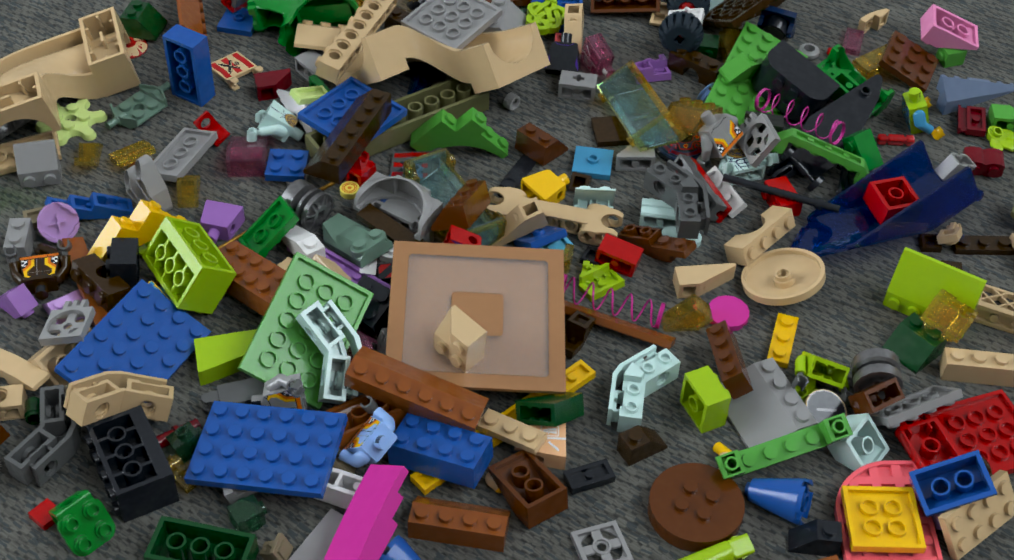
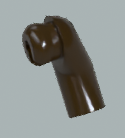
M45 243L38 244L37 248L34 249L36 255L59 252L57 248Z

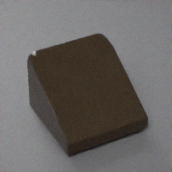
M572 172L567 190L575 192V187L590 186L592 176Z

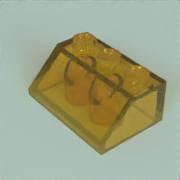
M681 97L679 101L671 102L658 121L657 127L692 136L699 135V129L705 124L700 117L701 114L707 110H710L713 115L723 114V107L715 106V103L711 102L703 103L702 100L691 101L689 97Z

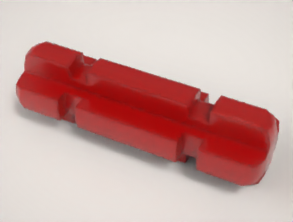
M880 133L877 136V144L886 145L888 143V145L903 146L904 144L906 146H913L915 142L913 135H906L904 137L901 134H888L886 136V134Z

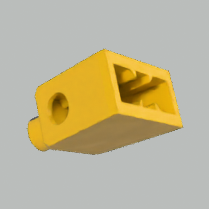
M547 169L522 178L521 190L527 194V198L537 197L538 200L559 203L565 198L566 185L570 183V180L565 173L556 176L551 170Z

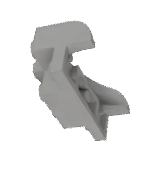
M377 171L359 188L354 199V210L360 211L363 207L365 208L367 205L372 204L415 233L414 239L418 241L424 239L430 243L434 241V231L431 230V226L443 210V202L432 198L430 189L398 174L396 176H387ZM381 199H387L384 203L380 201Z

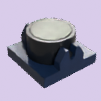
M769 5L767 9L761 11L757 23L758 28L770 33L779 40H785V37L791 39L795 35L797 13Z

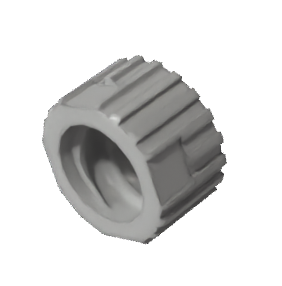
M513 92L508 93L504 98L503 106L509 110H515L519 106L520 97Z

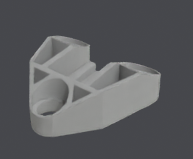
M147 154L136 159L135 165L129 167L124 172V184L127 194L137 205L140 200L149 202L153 200L161 205L162 211L168 212L173 208L168 188L154 161Z

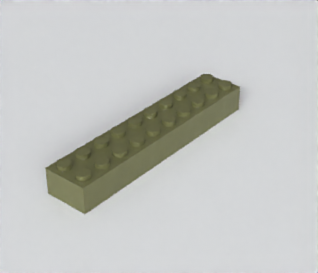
M452 78L396 99L394 102L407 109V115L370 141L364 151L372 156L410 141L411 133L441 109L451 113L456 119L472 107L479 112L489 110V91L475 94L471 83H464ZM317 130L305 134L306 150H309L311 158H313L327 139V136Z

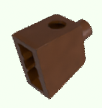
M896 377L869 386L848 396L855 414H872L905 398ZM884 391L885 399H881L878 393Z

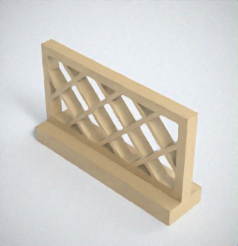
M986 284L971 321L1014 334V293ZM985 292L992 293V296H988ZM1006 299H1011L1013 302L1009 303ZM994 301H999L1001 305H997Z

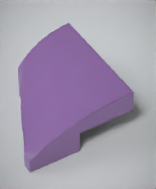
M659 54V59L657 60L647 58L644 61L632 63L636 83L671 80V71L667 66V58L664 54Z

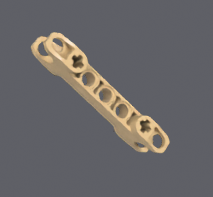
M492 187L489 189L491 203L498 205H488L482 212L481 218L496 224L517 205L532 198H527V194L521 189ZM494 193L500 194L503 198L494 196ZM538 200L549 224L547 226L565 228L567 233L576 234L578 239L585 244L600 246L604 238L603 235H606V233L615 237L618 235L617 231L608 227L617 228L623 224L624 214L606 205L590 204L587 209ZM486 212L494 213L496 216H489ZM616 216L619 220H612L608 217Z

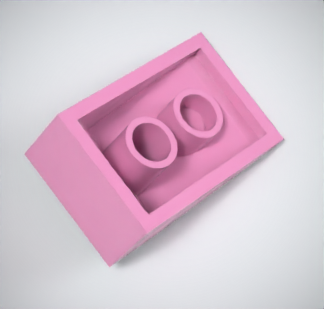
M932 4L920 18L921 41L936 48L977 50L979 48L977 25L935 4Z

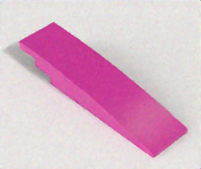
M370 464L339 524L324 560L380 559L398 526L392 518L403 500L398 491L409 473L404 466Z

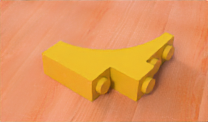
M140 200L129 218L124 216L121 218L116 216L110 217L87 255L95 253L106 263L107 246H111L112 238H138L139 246L152 240L165 216L186 221L187 219L180 215L173 216L162 211L161 205L153 200L150 202Z

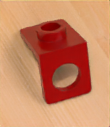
M205 111L193 122L198 129L217 132L218 139L213 143L216 147L230 135L208 111ZM205 118H209V124L206 127H201V122Z

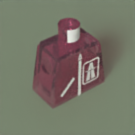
M601 33L586 37L580 62L591 74L605 75L606 78L612 77L615 74V70L612 68L614 54Z

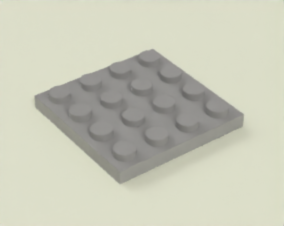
M426 0L401 20V25L449 47L463 49L503 15V9L485 0Z

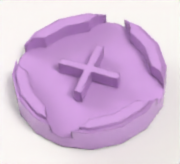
M52 202L45 205L37 217V228L40 234L46 240L57 243L59 239L62 241L63 238H73L80 226L76 210L63 202Z

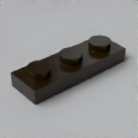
M962 235L959 242L952 245L954 254L1014 255L1010 236Z

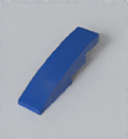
M92 192L90 198L70 194L67 200L46 197L44 202L45 205L52 202L69 204L76 210L79 219H109L111 216H128L134 211L131 199Z

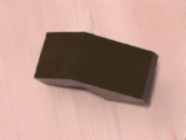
M577 310L567 320L565 328L566 357L572 359L581 350L596 318Z

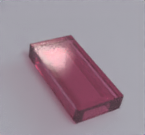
M847 27L843 43L846 54L859 56L865 31Z

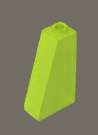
M257 329L195 338L194 345L200 386L239 372L240 370L237 368Z

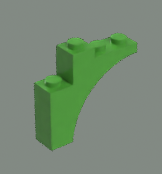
M474 107L458 119L451 113L441 109L411 133L410 146L417 151H432L436 148L451 146H470L489 151L502 159L508 156L507 140L495 133L491 127L486 126L487 117Z

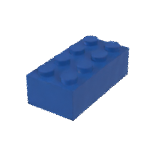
M176 24L162 35L172 95L203 107L215 96L208 39L203 34Z
M407 413L394 432L397 435V440L388 449L389 464L404 466L408 470L475 489L493 458V437Z

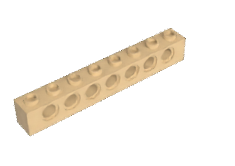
M364 0L363 6L357 8L355 16L350 17L347 26L341 28L339 35L333 38L331 45L327 46L323 55L317 58L315 62L317 67L315 75L336 84L363 50L361 38L377 32L397 6L398 0Z

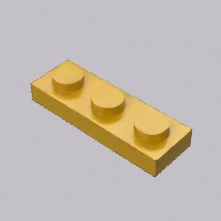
M782 313L777 315L767 359L773 357L779 367L787 369L799 317Z

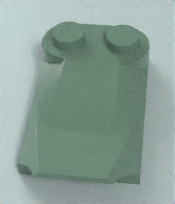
M340 213L322 223L324 244L360 268L365 267L393 248L392 241L387 238L385 231L380 229L372 230Z

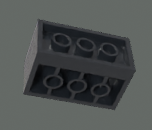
M141 405L86 425L89 435L85 436V440L89 448V454L93 464L97 466L96 469L100 480H103L105 484L106 494L108 498H111L115 515H121L124 523L180 501L173 471Z

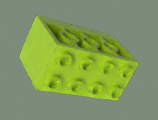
M165 216L142 255V258L147 263V267L153 272L156 280L164 288L165 293L170 297L177 309L184 311L189 310L199 314H212L237 274L200 223Z

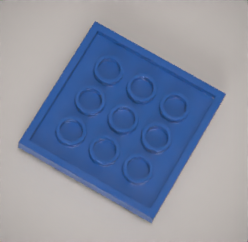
M351 76L298 112V119L328 137L356 98L372 88ZM391 100L392 112L372 140L407 115V109Z

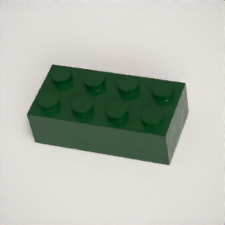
M161 515L143 558L144 560H256L259 548L256 534Z

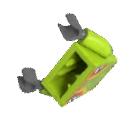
M803 351L795 360L796 377L791 383V387L795 389L798 385L801 391H803L809 382L807 377L838 387V390L842 392L839 397L848 407L850 405L848 396L852 395L848 391L850 387L847 379L850 368Z

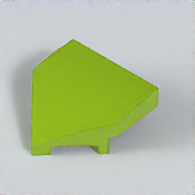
M583 261L581 275H579V290L584 294L589 284L594 282V301L605 296L610 288L616 291L625 286V280L614 270L610 269V263L593 265L590 264V261ZM592 285L585 295L590 302H592Z

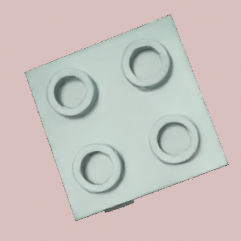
M590 186L575 187L573 206L587 209V205L600 204L613 208L616 189H611L607 186L600 188H591Z

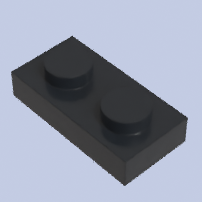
M607 459L563 471V478L572 495L613 483L616 478Z

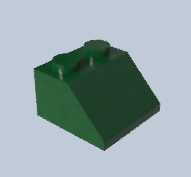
M140 0L131 1L119 17L129 37L154 41L158 39L168 23L150 3Z
M914 312L898 325L882 348L895 352L899 357L900 363L917 374L943 353L948 336Z

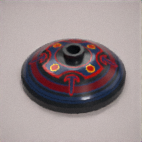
M683 125L663 129L656 135L654 140V149L657 155L666 162L668 160L674 161L679 154L697 160L702 152L701 138L698 134L699 130Z

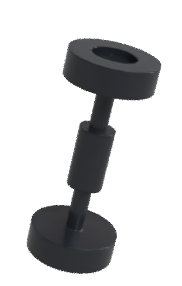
M792 145L779 159L783 162L789 157L794 162L795 168L803 176L806 175L812 182L807 187L811 192L825 178L820 175L814 179L808 173L809 170L801 161L798 162L792 156V153L797 150Z

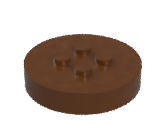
M701 463L678 464L663 471L652 484L648 500L649 520L657 534L669 544L690 552H698L736 536L740 530L745 512L743 494L732 478L724 480L719 469Z

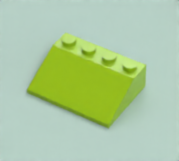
M905 247L882 305L907 316L915 312L937 329L962 339L971 323L987 280Z

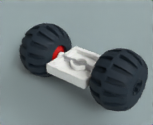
M667 0L669 13L659 28L660 42L668 52H677V49H683L691 53L700 46L703 40L704 31L702 24L703 19L709 12L710 0Z

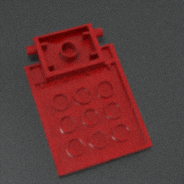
M1002 389L960 400L950 406L938 407L936 412L923 413L918 415L919 418L916 420L901 422L894 432L918 469L979 450L981 456L990 464L992 475L999 470L1007 471L1008 475L1014 473V405Z

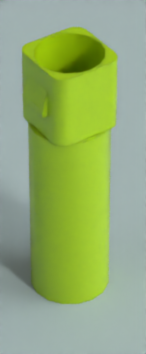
M745 533L729 538L730 540L722 541L678 560H743L753 554L755 549L748 534Z

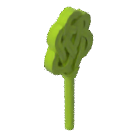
M545 0L543 3L531 2L527 7L525 25L536 22L540 35L557 33L560 31L561 25L564 24L565 8L559 6L557 0Z

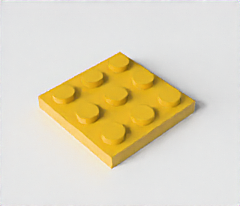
M842 485L840 492L851 552L925 553L926 543L913 487Z

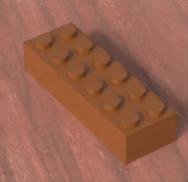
M236 240L229 242L219 250L237 274L226 293L264 316L286 270Z

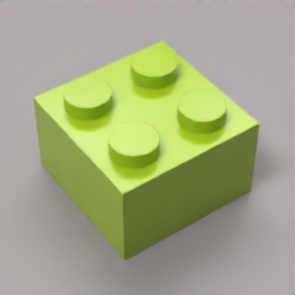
M708 365L685 373L680 403L701 434L724 426L730 406L731 394L720 383L718 375L713 373Z

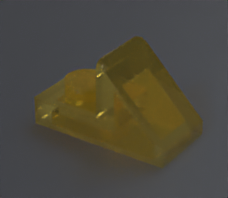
M187 175L177 178L178 208H196L199 206L200 175Z

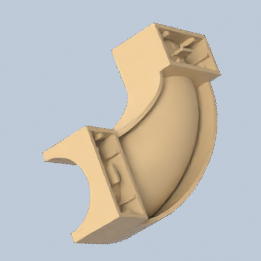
M114 7L79 18L80 28L25 47L0 59V127L14 120L32 119L45 123L56 132L62 129L57 107V100L59 98L99 99L141 84L126 44L131 43L130 38Z
M536 22L502 31L482 32L463 49L449 47L411 28L395 25L361 38L363 50L338 80L336 86L351 76L365 85L380 82L408 70L407 62L418 61L428 63L461 82L471 83L474 93L477 94L499 89L550 65Z

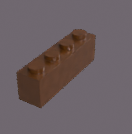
M724 320L707 328V336L721 381L730 392L732 399L735 400L754 391L737 339L727 322Z

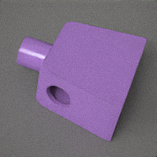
M206 200L200 224L215 244L218 239L230 240L244 223L243 206Z

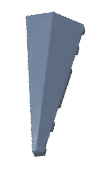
M942 74L936 88L940 93L936 108L942 115L957 111L958 105L966 108V106H973L1014 92V84H1003L1001 81L993 83L989 80L969 77L967 79H960L958 76L952 78Z

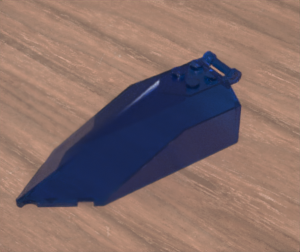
M919 140L829 200V203L840 205L839 213L824 209L822 211L816 209L811 212L807 217L808 224L800 229L790 248L805 249L822 257L930 232L975 201H980L984 193L977 188L972 170L968 166L943 182L934 171L924 142ZM904 176L919 199L880 225L863 200L868 184L872 181Z

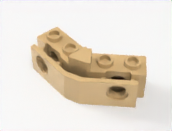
M105 371L70 382L63 407L67 409L65 415L81 427L140 405L147 419L167 422L173 403L174 387L166 385L167 379L124 371Z

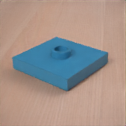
M576 146L572 172L590 175L592 179L610 181L614 150Z

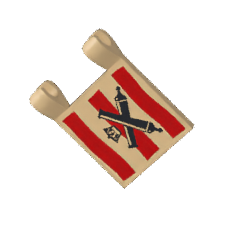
M238 51L211 63L212 72L225 81L233 91L240 89V86L237 85L239 82L238 78L250 72L255 74L262 73L263 71L262 66L255 65Z

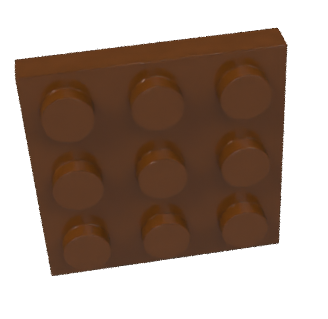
M895 30L885 47L878 65L910 87H917L924 93L927 90L939 59L922 49L920 45L909 40L904 34Z

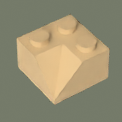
M453 305L434 332L433 346L439 354L445 355L454 367L460 368L466 373L484 358L487 331L456 305Z

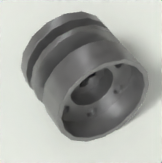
M295 180L286 188L282 195L300 218L297 225L309 232L318 230L332 213L333 198L331 195L316 188L306 180Z

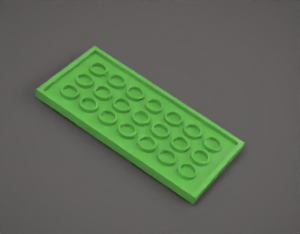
M746 21L724 65L741 52L753 49L764 60L769 51L781 40ZM798 51L804 57L808 58L807 55L803 54L801 51ZM719 73L701 109L703 111L710 110L713 115L723 113L733 115L738 118L739 127L744 123L746 111L760 112L754 106L758 93L752 86V78L728 84ZM760 96L759 107L762 108L766 100ZM769 103L762 111H769L772 105ZM773 109L774 115H782L778 109Z

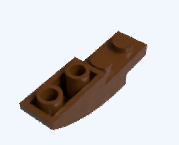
M628 224L617 235L618 238L643 248L645 255L669 263L677 257L686 259L697 248L694 240L662 236L661 229L649 226Z

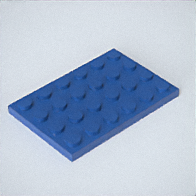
M141 279L84 337V341H80L55 366L54 372L69 383L105 371L130 372L167 379L168 382L195 352L194 339L208 337L211 331L184 310L177 309L171 300Z
M214 401L184 480L186 484L323 499L348 421L347 414Z

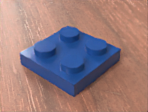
M270 149L265 170V181L294 182L298 179L305 180L306 174L303 173V170L309 162V150Z

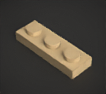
M489 408L481 417L477 426L478 431L534 455L537 454L547 440L546 432Z

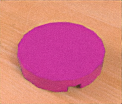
M727 295L718 296L709 303L707 318L712 325L713 323L716 324L725 320L732 331H738L748 323L750 311L741 299Z

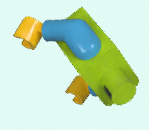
M913 87L908 92L903 93L902 113L910 133L925 132L931 134L935 140L945 136L940 126L934 129V126L929 124L928 108L933 106L929 102L931 101L928 96L924 98L922 91L917 87Z

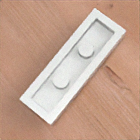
M716 166L706 173L731 206L732 210L728 215L733 219L747 207V204L730 183L722 181L724 175Z

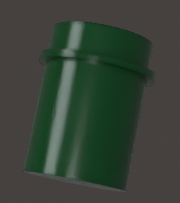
M30 397L25 401L26 413L24 417L28 424L36 425L40 423V398Z

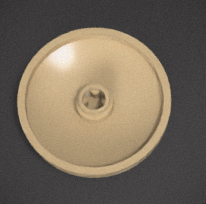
M779 248L764 252L748 266H745L741 274V282L745 294L758 303L771 306L790 305L804 301L816 294L826 280L825 265L822 259L815 253L801 248Z

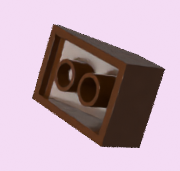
M521 450L488 467V472L512 511L528 529L568 509L567 487L534 454Z

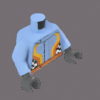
M366 396L370 400L368 405L364 406L360 403V406L368 414H373V416L366 421L343 450L339 447L336 456L339 460L355 468L377 463L397 440V435L393 433L395 431L394 418L381 407H378V404L371 396Z

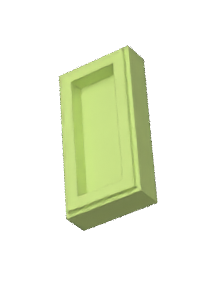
M323 85L292 88L289 95L298 105L313 103L328 91Z

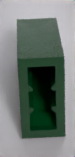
M583 393L548 394L515 401L516 420L529 425L556 427L584 415Z

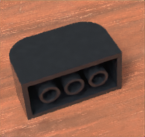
M781 40L769 51L751 80L752 86L757 93L764 88L771 90L769 102L771 105L774 97L780 93V100L775 108L784 115H786L789 102L794 100V107L787 115V118L796 123L800 122L801 114L804 108L808 106L809 112L802 121V124H805L811 115L824 108L840 87L836 81L784 40ZM767 90L761 94L766 101L768 98ZM779 95L776 97L773 106L777 103ZM793 102L790 104L788 112L792 108ZM808 108L805 110L802 119L806 115Z

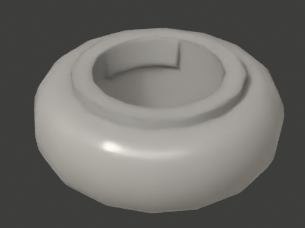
M804 43L798 48V51L808 56V60H814L820 54L819 48L811 43Z

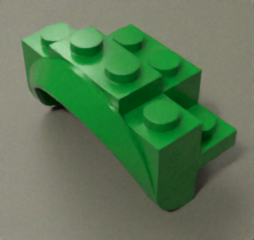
M840 44L834 46L828 57L817 65L819 69L840 85L832 96L834 101L867 81L852 65L844 47ZM892 88L889 90L881 89L879 100L869 118L872 115L876 117L888 107L895 95V91Z

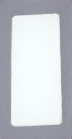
M377 259L360 268L359 273L376 275Z

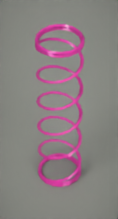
M768 88L762 89L755 98V109L762 113L772 111L773 114V109L780 100V93L774 97L771 109L769 111H762L768 106L771 99V90ZM767 90V101L764 104V106L760 108L759 97L764 91ZM779 95L778 101L773 107L774 101L776 97ZM791 100L789 102L784 117H786V121L790 126L800 124L801 129L806 133L815 130L816 136L819 139L828 138L829 143L832 145L839 143L846 129L844 122L838 119L835 120L829 135L824 138L819 137L816 128L821 124L824 114L821 113L818 116L814 129L805 131L802 127V121L808 115L809 107L804 108L800 122L790 124L787 115L792 111L795 101ZM793 102L792 108L788 112V108L790 104ZM808 108L806 115L802 119L805 110ZM822 115L821 121H820L819 124L817 125L818 120H819L820 116ZM839 124H842L840 136L835 142H832L834 131Z
M564 274V293L573 279V302L575 305H578L583 300L587 291L592 285V307L593 310L596 311L601 307L607 295L612 289L611 311L613 316L619 314L627 299L631 295V320L633 322L637 321V319L640 317L643 310L645 309L646 305L650 301V324L652 328L659 329V325L666 305L665 303H661L656 323L653 326V303L651 299L647 300L637 318L633 320L632 293H630L626 297L618 312L614 314V290L613 288H610L604 296L603 300L601 301L600 305L595 309L594 282H591L579 302L576 303L575 277H571L568 284L566 285L568 275Z

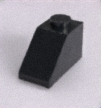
M816 519L788 530V552L826 557L838 556L842 545L841 522Z

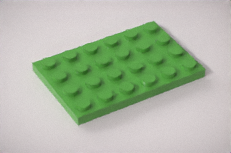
M296 252L237 369L263 383L280 373L286 376L300 373L303 388H305L304 393L307 406L319 410L323 403L318 402L324 355L295 318L316 301H319L324 306L329 300H332L353 329L357 331L374 293L307 256ZM345 337L342 340L344 342L345 349L347 352L350 344L347 338Z

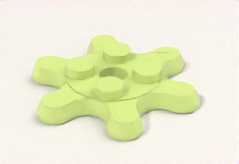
M78 99L76 103H70L66 107L57 103L62 128L57 131L59 145H65L74 136H79L85 141L94 140L97 134L91 126L96 123L105 122L108 119L107 114L102 110L88 111L90 107L88 99ZM38 121L36 123L35 129L38 133L52 130L43 122Z

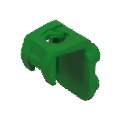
M88 490L75 492L48 511L62 538L75 555L87 556L114 536L116 527L114 521L99 499L93 498Z

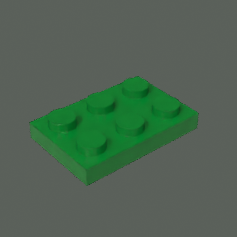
M279 196L238 240L241 244L265 258L268 252L282 240L300 218L286 199Z

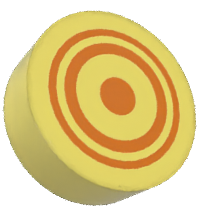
M354 181L342 183L340 185L341 197L344 199H355L356 193L359 190L358 183Z

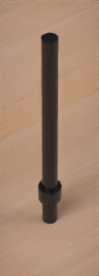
M725 173L722 181L810 205L820 211L824 209L839 213L840 205L825 202V199L819 197L817 199Z

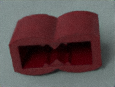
M975 146L964 148L963 154L968 155L977 166L969 173L970 175H983L992 178L1002 177L1005 168L1002 150L996 148L982 149Z

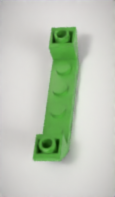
M796 128L777 133L781 141L771 151L772 153L782 155L790 142L794 147L804 148L814 156H822L829 162L840 164L851 172L856 171L853 186L861 192H866L869 182L873 181L864 158Z
M845 413L824 419L816 425L741 451L737 449L715 457L723 479L726 480L824 448L852 436L853 432Z

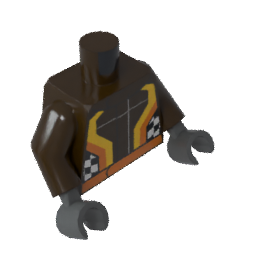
M60 239L57 241V246L62 251V255L60 252L26 256L19 257V261L16 260L18 251L14 245V253L10 255L7 254L4 247V254L10 260L8 265L12 279L18 285L24 283L30 293L35 294L37 299L44 300L48 298V292L58 291L60 284L70 275L71 255H68V252L72 249V243L67 239V246L62 248V241Z

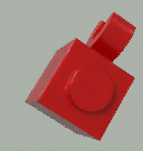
M362 152L346 175V181L358 183L359 188L376 172V164L369 160L370 155L368 152Z

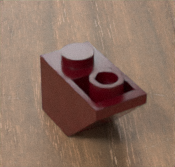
M290 68L253 74L258 101L277 99L279 97L276 92L278 89L286 90L292 85Z

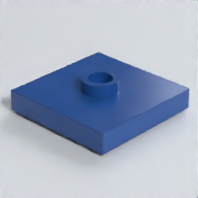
M227 8L217 25V32L251 37L254 32L253 18L245 8L235 13H232Z
M545 226L513 242L517 247L540 248L565 238L568 234L565 228Z

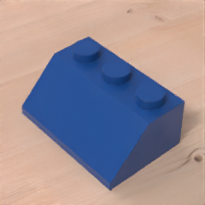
M979 450L909 472L911 486L926 517L997 495Z

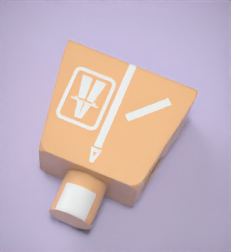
M566 423L556 427L530 425L547 433V440L535 456L546 467L565 470ZM514 446V451H521V450H522V449H520V448Z

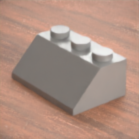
M492 0L491 4L503 9V15L483 32L502 31L523 26L526 23V15L510 0Z

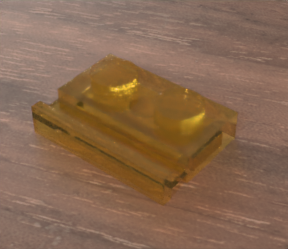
M143 139L108 155L110 161L121 168L135 162L136 159L145 154L150 156L156 153L154 145L151 146L149 142Z

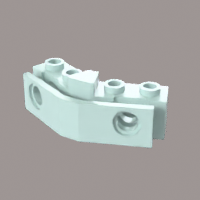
M329 300L324 306L319 301H316L295 319L324 355L318 402L340 405L346 402V396H348V399L358 396V391L349 387L345 389L344 386L345 373L350 365L351 356H347L342 339L346 337L349 341L353 357L361 349L362 344L359 335L332 300Z
M653 344L618 365L612 375L606 425L611 426V422H617V432H624L637 425L641 426L644 398L678 378L681 362L667 348L656 353L657 346ZM623 381L622 391L616 390ZM617 404H620V409H616Z

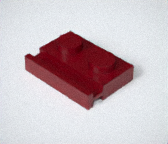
M958 105L957 134L965 132V135L985 137L986 108L966 106L964 108Z

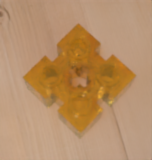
M942 288L920 319L923 320V324L932 330L936 327L942 331L941 335L947 341L958 343L979 312L965 303L962 304L956 300L955 296Z

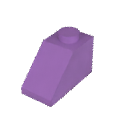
M24 283L0 296V308L15 319L21 316L23 319L27 318L35 312L33 308L39 305Z

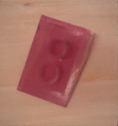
M231 136L226 151L228 177H265L269 157L270 136H257L256 142H248L247 136Z

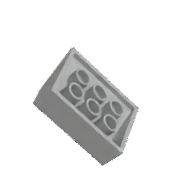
M773 357L753 363L746 368L754 391L735 400L731 397L727 415L730 423L747 448L818 424L799 394L791 387V383Z

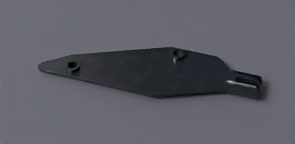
M874 75L811 115L803 129L805 131L814 129L818 116L823 113L824 118L816 128L819 137H827L834 121L837 119L845 123L846 129L842 139L862 130L879 100L883 81L882 76ZM822 115L820 116L817 125L821 121ZM839 124L834 131L832 142H835L840 136L842 124ZM813 130L812 132L807 133V134H809V135H812V136L818 138V137L816 136L815 130ZM826 138V139H821V140H823V141L829 143L828 138ZM842 139L834 145L845 150ZM797 148L792 153V156L798 162L801 161L809 170L808 173L812 177H819L837 165L829 162L822 156H814L804 148ZM789 157L766 171V174L771 176V179L786 176L789 180L795 175L803 176L795 168L794 162Z

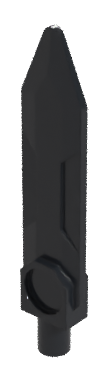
M523 154L501 181L499 187L518 188L521 184V179L529 174L537 162Z

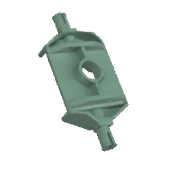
M166 81L158 87L139 84L140 91L114 108L112 104H109L113 118L105 123V127L111 130V128L118 124L119 126L122 125L133 129L168 106L164 92L171 89L170 82Z

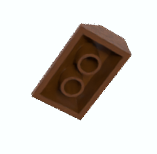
M477 179L466 181L463 187L458 190L455 196L443 208L431 226V230H449L451 225L462 229L470 228L491 203L486 181H478Z

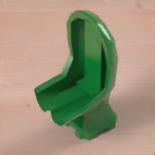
M356 0L247 1V10L253 18L254 30L264 32L271 26L280 27L278 43L286 46L285 50L293 57L298 56L303 49L294 47L296 29L299 22L311 20L313 24L320 25V22H328L334 27H338V24L347 25L348 20L351 16H355L356 10L359 7Z

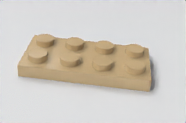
M999 470L991 476L997 495L945 511L938 517L951 559H961L1014 516V492L1007 471Z

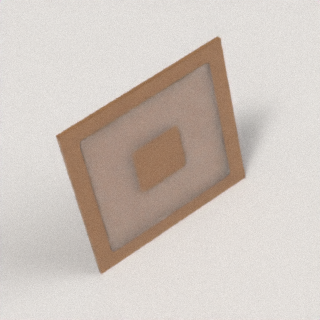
M394 241L386 355L468 390L566 394L564 250ZM453 305H456L487 331L484 358L466 373L460 368L454 367L445 355L439 354L433 346L434 332Z

